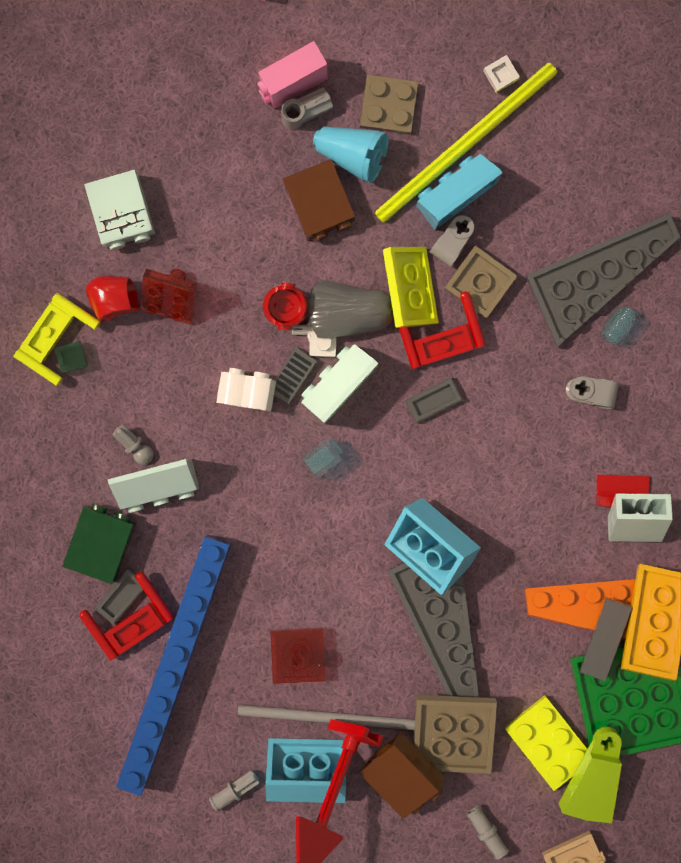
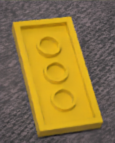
M639 564L621 669L676 681L681 655V573Z

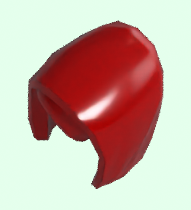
M99 276L91 280L86 286L87 298L99 322L110 321L121 314L140 311L136 288L130 277Z

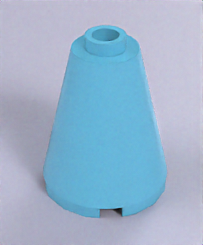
M324 126L321 130L316 131L313 145H315L316 151L321 155L331 159L334 163L364 182L373 183L383 166L378 165L381 156L386 157L388 135L377 130Z

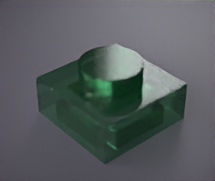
M81 341L54 348L62 374L88 367Z

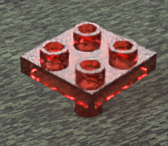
M146 268L142 281L141 310L164 316L177 322L191 324L194 317L197 284L186 281V274L180 269H172L170 275H166Z
M323 627L270 631L273 684L325 681Z

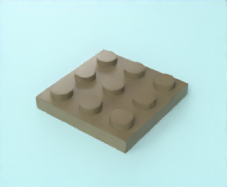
M416 695L414 745L440 772L491 774L497 709L496 698Z

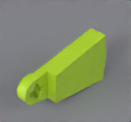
M602 727L595 732L590 746L558 803L563 814L586 821L612 823L622 766L619 759L622 741L614 728ZM608 737H611L613 742H608L605 746L602 740H607Z

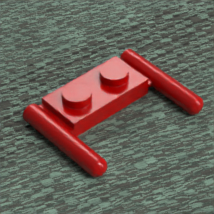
M468 291L460 294L468 321L467 324L413 341L409 327L399 328L411 369L486 345L474 304Z
M144 572L137 573L135 579L151 602L105 633H103L87 610H82L79 613V618L110 661L175 618Z

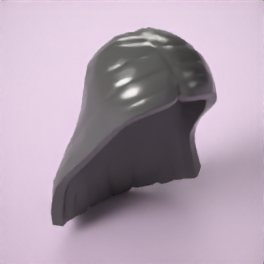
M320 280L313 287L308 301L310 323L318 338L358 335L378 331L388 327L394 320L391 296L383 290L363 289L334 281Z

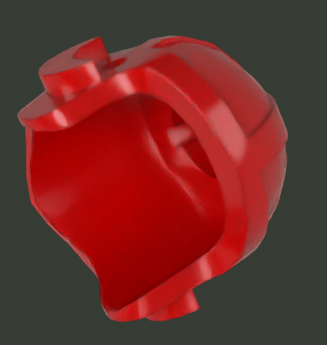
M281 282V286H276L267 292L263 299L262 308L265 317L271 323L278 325V329L292 330L293 326L299 325L306 318L308 299L305 293L296 287L295 283Z

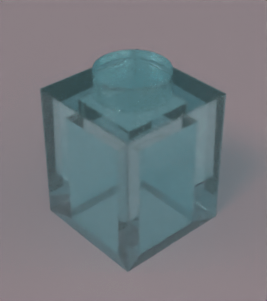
M325 439L304 455L302 459L318 479L342 460L340 454L343 451L335 440L329 442Z

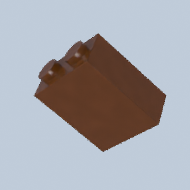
M331 159L283 178L284 186L307 241L313 239L314 242L328 237L327 233L337 229L338 232L352 227L351 223L355 221V215Z
M402 732L369 757L359 772L403 819L411 813L413 815L417 814L429 799L434 801L442 793L443 789L441 786L445 780L443 774Z

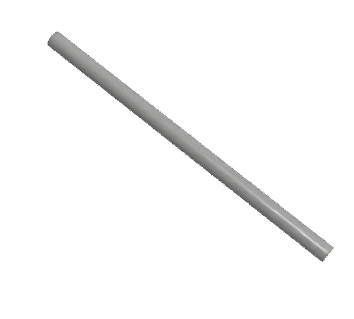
M248 705L238 706V715L323 723H329L333 719L360 726L415 729L414 719Z

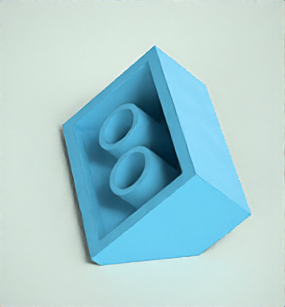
M479 154L475 158L471 155L460 163L461 169L453 174L449 171L439 179L441 184L433 190L431 187H428L418 195L420 200L417 201L416 206L433 229L436 230L497 184L502 171L483 155Z
M423 498L404 507L384 544L440 595L445 594L470 567L481 549L480 546Z
M269 738L266 801L323 803L343 750L341 746L344 740ZM346 775L335 803H345Z

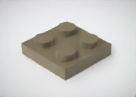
M367 75L360 128L411 135L418 82Z
M474 246L444 289L460 301V294L468 291L471 295L475 311L486 319L517 275L480 248Z

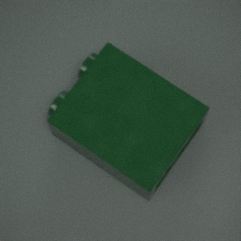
M92 503L91 507L85 506L82 509L62 567L113 584L119 575L137 523L132 522V517L127 514L117 512L115 516L107 513L106 507Z

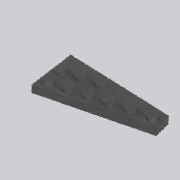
M670 213L525 276L556 348L680 238Z

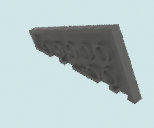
M405 563L387 570L447 696L479 697L463 574L445 594L440 595Z

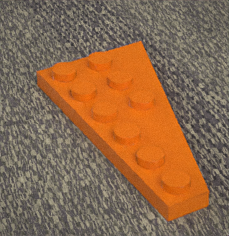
M635 579L526 588L527 616L594 631L606 597L628 605L632 604ZM629 618L622 634V639H626Z

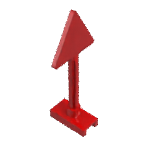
M333 719L330 720L327 729L344 738L341 746L343 750L316 822L314 823L304 817L296 816V863H322L343 840L342 835L327 829V824L353 753L356 754L360 742L380 747L383 740L382 735L369 732L370 729L364 726Z

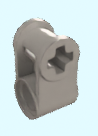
M465 215L456 217L444 234H441L429 253L451 267L474 231L473 221ZM464 223L467 233L462 232L458 234L456 232L458 227L455 224L461 225Z
M580 376L567 383L565 392L570 400L591 404L599 408L614 409L619 383ZM581 383L580 386L584 389V392L579 394V390L575 389V386Z

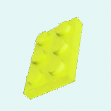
M389 247L383 249L395 327L438 324L426 247Z
M545 695L504 727L553 791L573 777L587 751L585 745Z

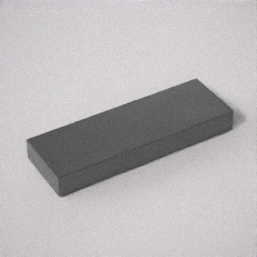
M608 597L605 598L580 668L581 673L606 681L632 610L631 605Z

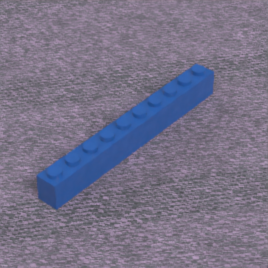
M210 535L204 536L116 786L118 789L141 796L146 789L232 545L230 542Z

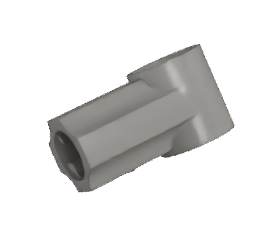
M323 87L299 99H289L284 102L281 110L283 125L288 129L295 130L301 127L303 123L333 110L328 92ZM291 110H295L300 116L292 119L286 114Z

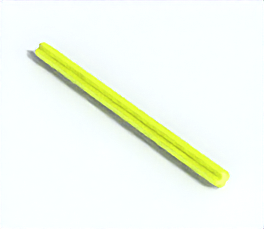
M551 63L543 66L375 212L377 218L383 223L391 218L557 74L556 68Z

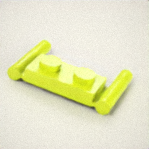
M56 293L21 347L15 352L14 358L58 386L63 378L43 365L42 362L46 360L73 320L72 317H76L94 330L99 327L101 322L59 293Z

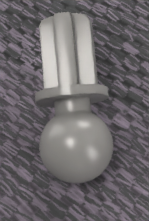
M120 425L115 429L113 437L126 448L125 452L127 454L133 451V458L138 464L147 465L153 460L154 452L152 448L145 444L140 445L141 437H136L125 425Z

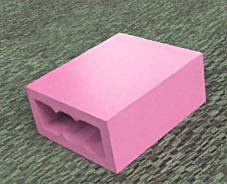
M313 41L259 71L260 82L257 85L265 104L271 103L272 107L276 109L287 100L293 99L327 80V63Z

